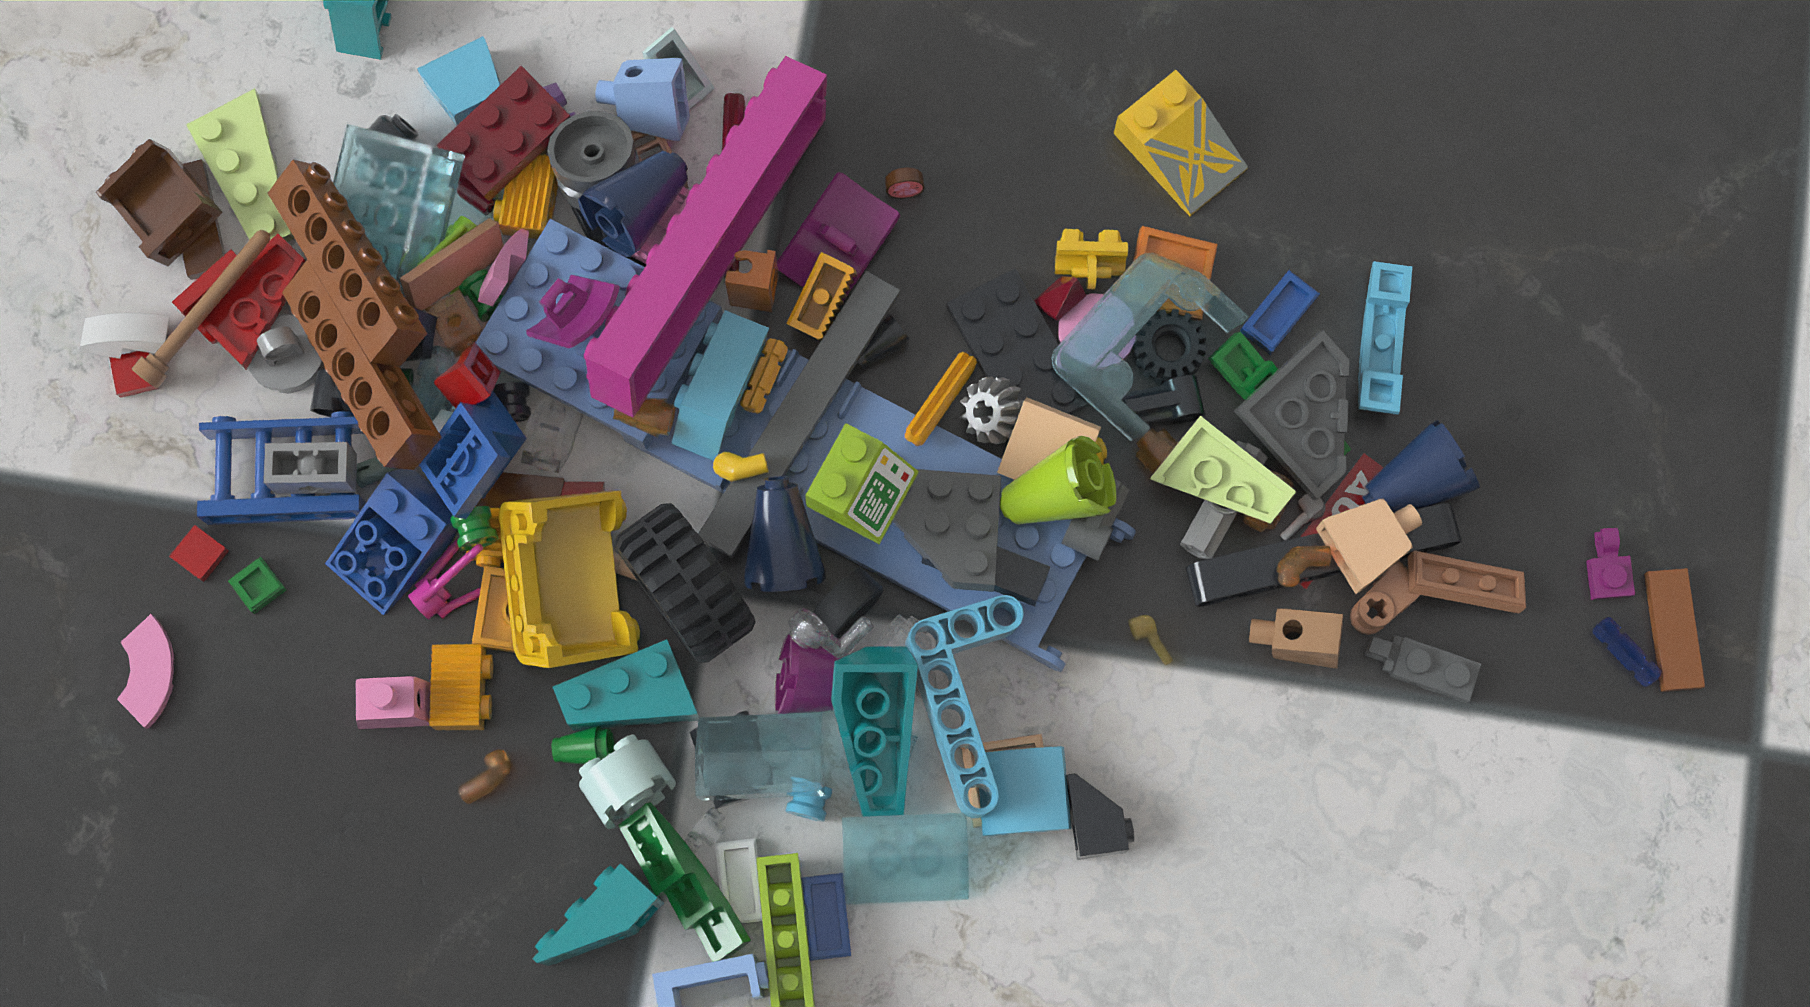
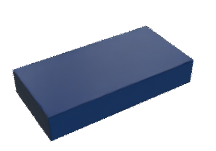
M1288 270L1243 325L1240 332L1271 356L1315 302L1320 293Z
M843 873L802 877L810 961L851 957Z

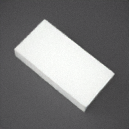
M756 838L715 843L721 892L731 905L741 924L763 922L756 860L758 857Z

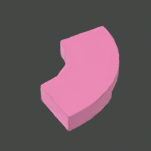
M152 614L121 641L129 656L131 671L126 688L117 698L146 729H149L156 722L168 703L173 689V660H175L174 651L167 632Z

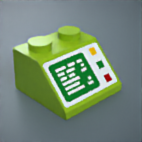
M845 423L805 495L806 506L880 545L919 471L882 441Z

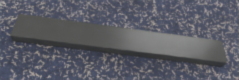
M868 271L865 272L747 456L764 453L769 473L733 481L729 484L698 533L705 543L730 558L734 557L751 530L757 487L765 484V478L785 476L900 296L898 288Z

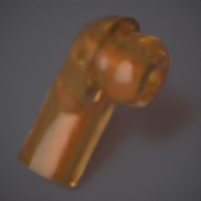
M497 749L487 754L484 762L489 769L459 787V794L465 803L471 804L493 791L511 772L512 761L507 759L504 750Z

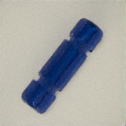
M1611 617L1601 620L1592 630L1593 634L1602 643L1606 641L1609 644L1607 649L1628 671L1633 670L1636 673L1634 677L1642 686L1652 685L1661 676V669L1653 661L1648 662L1646 660L1647 655L1625 632L1621 634L1618 631L1621 627Z

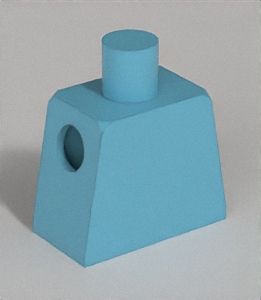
M483 36L417 68L428 91L456 126L501 85L492 55Z

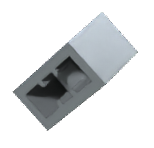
M348 442L265 443L264 484L275 494L356 493L357 453Z

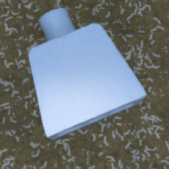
M682 58L626 60L621 64L614 81L599 80L595 92L596 102L616 105L617 116L626 123L630 130L673 141H680L690 118Z

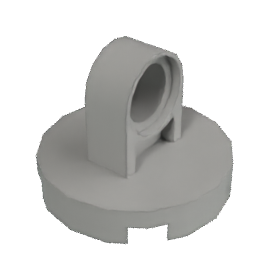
M278 315L271 329L258 337L257 344L259 349L249 364L248 369L262 386L271 390H278L280 393L289 394L304 390L314 383L317 372L322 368L323 362L315 348L309 343L307 334L294 315Z

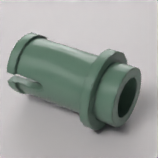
M377 457L357 463L356 482L360 488H364L369 484L382 480L387 472L398 470L399 468L384 467Z

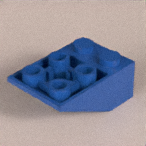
M394 470L386 473L325 564L381 614L385 615L446 550L457 535L458 530L452 526L450 519L452 513L431 483L416 470Z

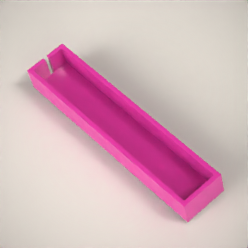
M787 56L783 58L777 69L774 67L770 69L764 81V89L758 97L753 96L750 99L745 110V117L740 125L735 124L730 129L726 138L725 148L720 155H713L708 163L705 178L701 184L696 183L693 185L687 196L686 206L681 214L676 213L671 218L666 230V237L660 245L655 244L651 248L647 256L646 267L640 276L635 274L631 278L626 289V297L619 307L615 305L611 309L605 321V329L599 338L593 337L588 343L584 352V359L586 360V377L589 381L592 398L634 418L735 261L734 254L742 250L826 120V99L824 98L827 90V74Z

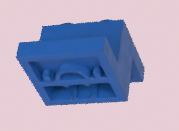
M493 391L488 398L475 405L460 402L439 432L442 438L419 464L449 511L457 518L467 519L479 500L486 497L527 439Z

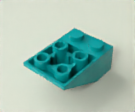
M620 863L616 869L610 865L593 883L597 887L594 893L587 900L580 897L566 911L564 916L568 921L558 931H555L553 928L550 929L538 941L535 948L539 952L532 959L538 964L550 966L635 935L663 906L664 902L624 865Z

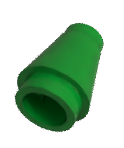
M595 726L559 738H553V759L555 762L586 764L594 758L602 760L615 751L613 733L611 729H602L601 726Z

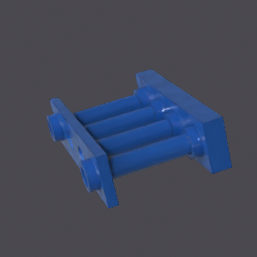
M334 412L329 418L236 421L234 417L217 416L212 418V422L199 423V431L207 439L216 440L215 494L210 496V500L197 501V517L207 525L356 519L367 503L359 494L331 493L328 496H315V493L291 494V497L275 498V494L271 493V490L264 484L265 443H272V438L295 437V443H312V436L335 435V442H348L352 447V434H364L360 430L358 421L352 412ZM255 438V493L251 494L250 499H235V496L231 495L232 439Z

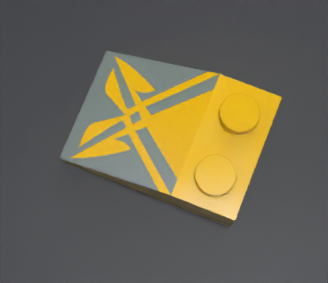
M1177 70L1173 71L1117 117L1114 135L1190 217L1248 169V166L1203 98Z

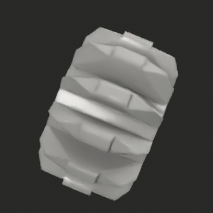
M992 376L984 377L979 380V383L971 384L967 387L969 396L960 400L966 407V412L959 417L969 421L966 433L977 434L978 442L1005 443L1011 437L1024 402L1018 399L1022 388L1017 386L1010 387V379L1004 377L993 378Z

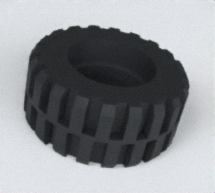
M672 503L660 504L617 535L614 546L662 617L698 663L710 662L753 630L756 623L755 617L742 598V595L699 534Z

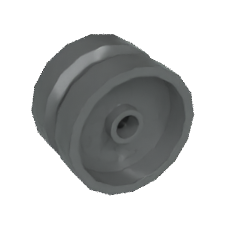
M587 111L571 116L559 124L551 135L547 150L562 196L572 207L579 210L578 198L582 196L586 189L640 162L630 128L620 117L606 111Z

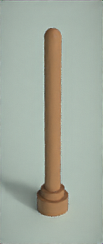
M259 230L253 235L154 355L150 353L146 358L142 356L132 367V370L153 387L159 388L168 377L165 373L170 368L167 365L269 243L270 234L267 231Z

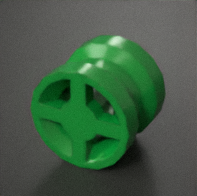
M489 506L474 507L467 519L451 516L452 526L459 532L460 537L457 540V544L461 551H470L477 544L486 547L499 539L496 529L490 525L489 520L492 517Z

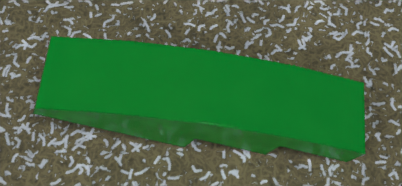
M1241 332L1234 333L1207 358L1244 400L1278 370L1272 361H1265ZM1344 440L1345 456L1351 450V448Z
M651 802L645 803L618 825L656 896L666 894L685 930L695 929L712 962L728 959L751 942L731 905L706 868L678 832Z

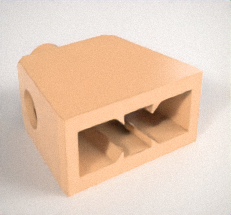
M1379 499L1327 517L1322 520L1316 530L1353 591L1357 594L1413 548L1406 534L1420 527L1422 520L1417 510L1411 504L1393 513L1384 499Z

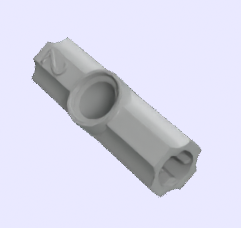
M1236 442L1239 447L1264 465L1268 457L1260 449L1249 443ZM1204 500L1180 545L1187 552L1200 559L1207 560L1213 558L1238 512L1232 509L1220 508L1217 504Z

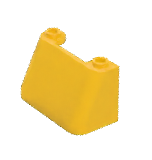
M621 490L502 503L499 511V524L512 641L516 657L522 664L553 668L622 656L638 651L637 642L640 638L638 622L629 613L619 610L611 531L619 530L622 522L627 517V508L621 497Z

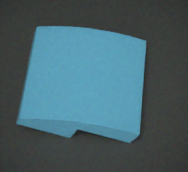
M1064 747L986 752L998 788L999 799L995 808L987 815L981 817L983 836L1026 832L1040 833L1071 829ZM979 788L980 807L985 808L988 798L985 791Z

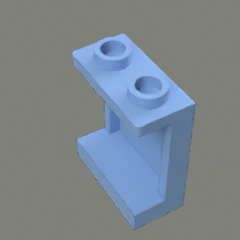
M754 954L652 974L658 1007H682L679 990L745 976L749 977L752 998L756 1000L765 998L763 989L769 988L767 965L764 961L758 962V958Z

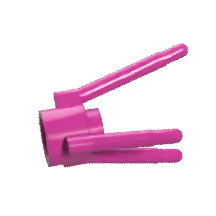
M458 536L430 571L415 584L417 589L409 594L408 597L428 620L436 613L443 619L454 609L479 598L481 587L447 602L446 600L452 595L445 585L483 550L481 544L475 545L446 573L437 579L436 576L459 549L457 540L460 536Z

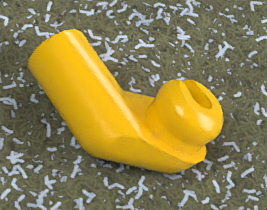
M723 452L718 454L713 462L714 472L730 482L769 473L764 453L743 458L731 452Z

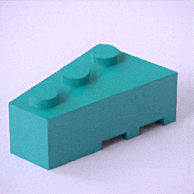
M323 0L324 9L329 11L336 52L381 60L384 50L379 38L381 27H389L392 18L391 13L385 12L389 0Z
M667 639L553 686L565 720L573 731L585 730L595 726L615 728L625 727L626 725L701 721Z

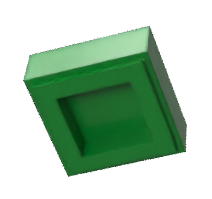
M261 556L228 580L253 614H256L287 590Z

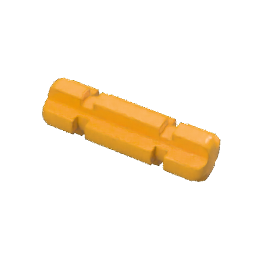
M772 338L766 341L761 352L765 355L764 357H759L747 385L751 388L750 390H745L740 401V405L744 410L755 414L762 412L767 401L764 395L768 396L781 368L778 362L782 363L788 351V347L784 342Z

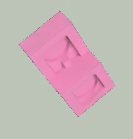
M520 229L505 243L483 280L478 302L493 307L507 282L511 283L526 259L528 230Z

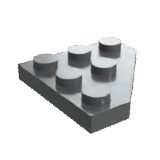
M1324 330L1316 333L1234 410L1312 500L1319 499L1346 473L1347 456H1344V438L1348 425L1346 377L1349 376V359Z
M917 469L919 474L898 510L893 523L904 533V538L925 560L929 559L942 573V578L953 589L994 592L1001 476Z

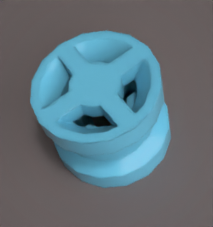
M794 779L791 787L794 791L793 799L787 803L785 812L798 817L824 822L826 817L824 810L825 801L831 798L833 789L817 783Z

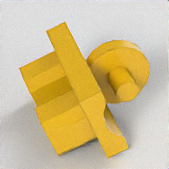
M1064 229L1061 241H1057L1055 274H1070L1075 278H1086L1087 289H1095L1096 278L1111 279V276H1125L1128 242H1122L1118 230H1103L1098 235V242L1083 241V232L1079 229Z

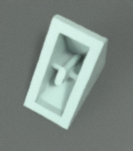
M672 27L642 52L644 59L682 58L689 110L715 88L676 30Z

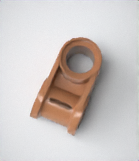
M1400 561L1392 565L1372 584L1373 587L1351 609V624L1361 634H1376L1420 596L1419 594L1409 593L1408 569ZM1372 607L1378 612L1373 619L1366 614Z

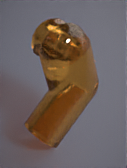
M1296 546L1291 548L1278 562L1276 571L1279 573V583L1286 587H1294L1299 584V575L1303 573L1307 566H1330V546Z

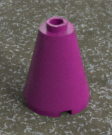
M787 634L779 656V660L783 661L781 672L776 673L775 710L778 711V714L796 715L834 711L831 702L834 661L849 654L797 634Z

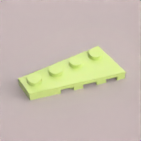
M254 88L186 124L249 240L257 231L265 230L270 234V240L279 234L286 242L294 239V236L267 194L278 180V170L272 155L269 134L261 111L262 106L259 94Z

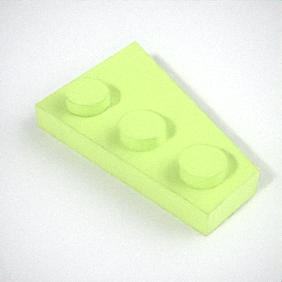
M1201 416L1150 478L1152 481L1270 524L1296 493L1294 489Z

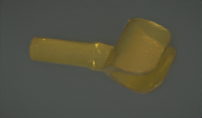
M1141 615L1128 621L1135 640L1148 637L1150 644L1165 666L1173 661L1159 639L1156 624L1152 617Z

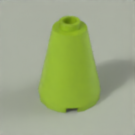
M1078 436L1065 443L1003 488L1000 498V509L1003 515L1015 524H1028L1095 517L1109 513L1111 510L1108 507L1115 505L1117 499L1116 484L1110 464L1102 465L1096 455L1102 452L1101 448L1091 438L1086 436Z

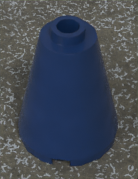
M661 151L586 189L582 196L578 198L580 211L592 230L599 226L607 235L602 241L618 254L630 257L641 249L688 181L687 165L678 154Z
M1436 420L1430 423L1365 485L1368 493L1362 496L1365 504L1384 499L1392 512L1395 513L1409 504L1415 509H1421L1473 492L1480 488L1473 469L1465 470L1467 467L1463 459L1465 455L1443 423Z
M787 476L765 478V484L758 486L756 491L744 575L746 587L752 589L754 582L760 583L761 591L777 592L807 588V580L815 577L817 584L822 583L826 579L825 568L798 484L789 482V477Z

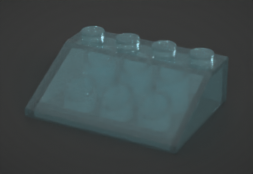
M347 124L333 183L339 193L346 198L347 206L355 219L364 227L367 238L372 246L381 254L382 262L391 276L398 281L401 287L400 290L404 295L400 277L414 269L420 261L445 239L465 155Z

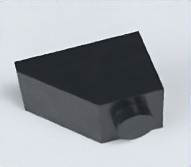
M1076 773L1067 774L1070 818L1077 860L1126 853L1129 850L1128 843L1134 842V829L1131 818H1124L1123 808Z

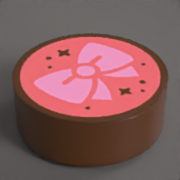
M909 167L891 171L885 177L887 195L899 199L919 195L925 189L923 173L918 169Z

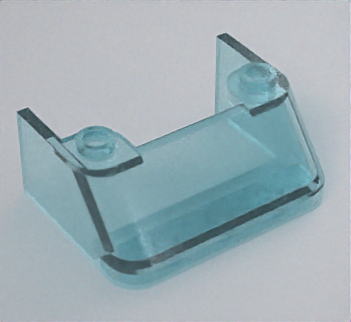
M1145 253L1135 259L1052 353V366L1055 372L1130 441L1145 434L1150 426L1121 401L1132 387L1133 372L1128 363L1118 354L1169 298L1176 306L1185 311L1202 309L1227 333L1242 324L1249 317L1202 273L1156 253Z

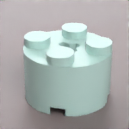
M634 734L626 736L617 742L614 746L615 751L604 759L594 758L584 764L579 770L582 776L579 787L607 829L617 828L613 822L614 820L620 818L625 820L645 803L651 802L654 806L658 805L665 798L661 791L668 784L671 790L676 785V781L648 740H638Z

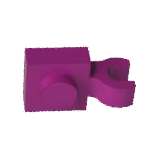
M1618 528L1600 529V532L1594 533L1598 558L1586 561L1591 600L1635 596L1631 557H1618L1620 545Z

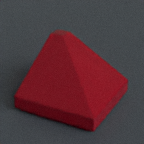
M1061 276L1041 293L1034 302L1039 309L1059 321L1083 300L1086 294L1077 278Z

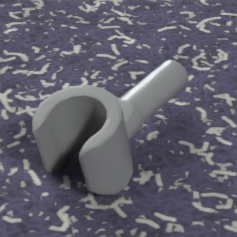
M1306 494L1298 501L1304 512L1297 516L1280 534L1284 541L1289 540L1304 524L1306 525L1309 521H1314L1324 515L1325 504L1321 497L1312 500Z

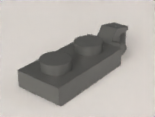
M1395 635L1391 642L1373 636L1369 640L1365 656L1385 662L1382 670L1390 673L1389 677L1463 703L1470 702L1481 667L1479 662L1407 637L1402 638Z

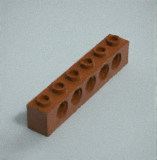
M293 159L267 194L370 363L400 367L427 335L426 330L418 319L417 311L407 302L400 290V284L391 276L382 262L381 254L372 246L365 234L364 227L355 219L347 206L346 198L339 193L330 179L329 171L319 163H307Z
M307 259L282 292L291 307L292 314L303 327L309 343L317 351L324 363L326 372L334 380L341 392L343 401L351 409L358 421L360 430L366 435L375 450L377 459L384 467L415 470L442 438L400 367L370 363Z

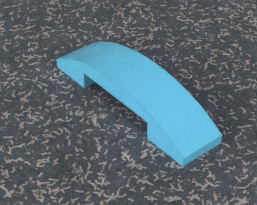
M1376 261L1372 264L1360 348L1358 377L1359 409L1397 415L1400 412L1403 375H1400L1405 315L1410 301L1411 266Z

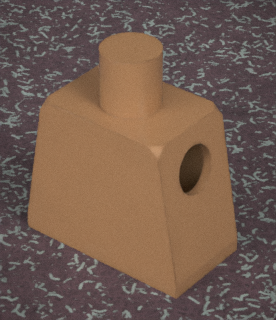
M1277 609L1275 621L1252 618L1249 643L1272 645V655L1275 659L1338 669L1343 614ZM1290 632H1296L1301 635L1295 640L1285 637Z

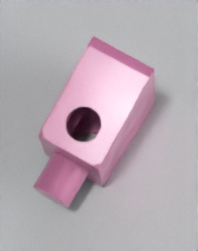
M412 676L357 679L356 722L358 729L430 726L431 683ZM417 694H420V707L417 703Z

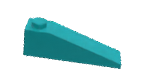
M867 646L834 661L831 702L863 818H904L918 664L907 646Z

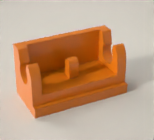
M748 250L736 252L734 254L735 259L749 261L752 264V269L747 273L727 271L725 285L730 306L772 312L779 277L776 252L772 250H767V254Z

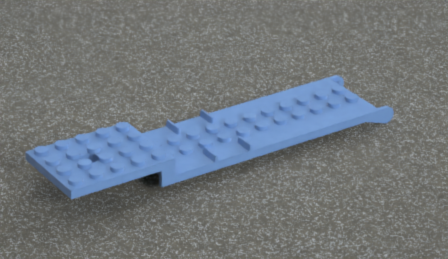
M550 219L477 339L476 344L500 371L617 431L622 435L626 443L724 494L731 482L721 478L714 472L713 460L672 444L680 410L674 407L675 399L682 384L690 385L693 377L688 374L697 353L704 355L708 347L703 344L705 335L711 322L719 323L723 315L722 307L710 300L708 301L634 418L592 398L589 381L586 377L587 367L584 352L593 337L599 338L605 329V321L586 340L572 348H565L528 337L526 330L546 317L544 307L539 301L558 278L568 283L570 275H577L617 284L620 286L613 307L615 305L619 307L626 297V289L631 278L635 274L640 276L645 267ZM561 293V294H559V295L557 296V298H556V304H557V303L559 302V300L561 299L563 293ZM788 349L782 363L778 362L781 368L768 396L764 395L767 401L762 412L759 414L750 413L744 410L739 402L734 413L735 418L732 425L727 428L723 437L719 454L731 452L743 458L749 455L808 363V359L799 355L797 350L793 349L791 351ZM846 379L785 475L789 477V482L798 484L816 543L948 612L1002 596L1003 594L995 591L953 589L942 578V573L938 569L922 564V556L904 538V533L893 521L879 545L806 506L805 495L845 423L882 441L915 469L1001 476L1000 498L1003 488L1014 481V479L997 473L1001 458L937 425L923 445L915 446L912 442L905 439L906 428L915 417V414L863 388L859 382L853 383ZM999 505L997 546L1050 566L1048 577L1035 607L1019 601L1023 607V620L1012 635L1001 640L1043 665L1062 672L1066 665L1060 659L1062 652L1051 646H1048L1045 651L1039 648V645L1087 556L1061 544L1072 519L1015 524L1003 515ZM1116 518L1112 525L1114 529L1110 538L1121 543L1123 539L1132 540L1136 531L1127 523ZM1003 608L993 610V618L999 625L1009 626L1012 624V615L1009 611Z

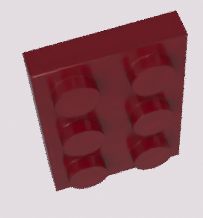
M521 65L436 146L480 193L490 201L548 147L550 137L556 128L571 116Z

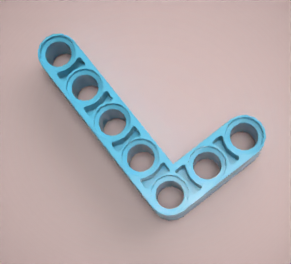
M1008 595L997 596L923 619L915 623L905 641V646H907L918 664L916 682L957 806L965 816L973 819L981 818L991 812L998 803L999 793L953 654L994 642L1013 634L1021 624L1024 612L1020 602ZM1003 608L1009 611L1012 615V624L1009 626L999 625L993 618V610ZM958 620L968 621L974 628V636L970 638L960 637L954 629V623ZM919 632L930 633L936 641L935 648L932 650L921 649L915 641V635ZM939 670L945 673L949 681L948 687L936 689L931 686L928 681L929 672ZM946 709L957 711L961 716V727L956 729L946 727L941 720L942 711ZM965 748L971 751L975 759L974 766L967 769L960 767L954 758L955 750ZM977 787L985 791L988 798L985 808H975L969 803L967 794L970 788Z

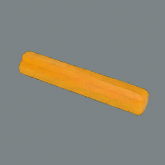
M966 352L958 353L906 428L905 439L912 442L915 446H921L925 443L975 370L977 360L974 356H969Z

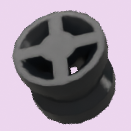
M506 382L495 385L493 392L515 422H522L532 418L531 408L527 405L526 400L530 395L529 385L521 382Z

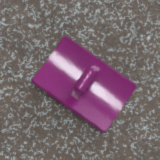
M838 172L777 260L778 271L804 288L822 252L856 270L858 276L853 277L854 283L849 285L850 289H852L901 215L897 210L875 197L845 174Z
M570 275L568 283L558 278L539 301L544 307L546 317L527 329V336L565 348H572L592 335L605 321L616 301L620 286L577 275ZM563 293L561 299H560L559 302L556 304V298H557V296H558L559 294Z

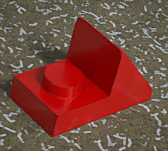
M474 342L462 352L456 364L435 379L434 384L456 409L460 402L475 405L488 398L501 372Z

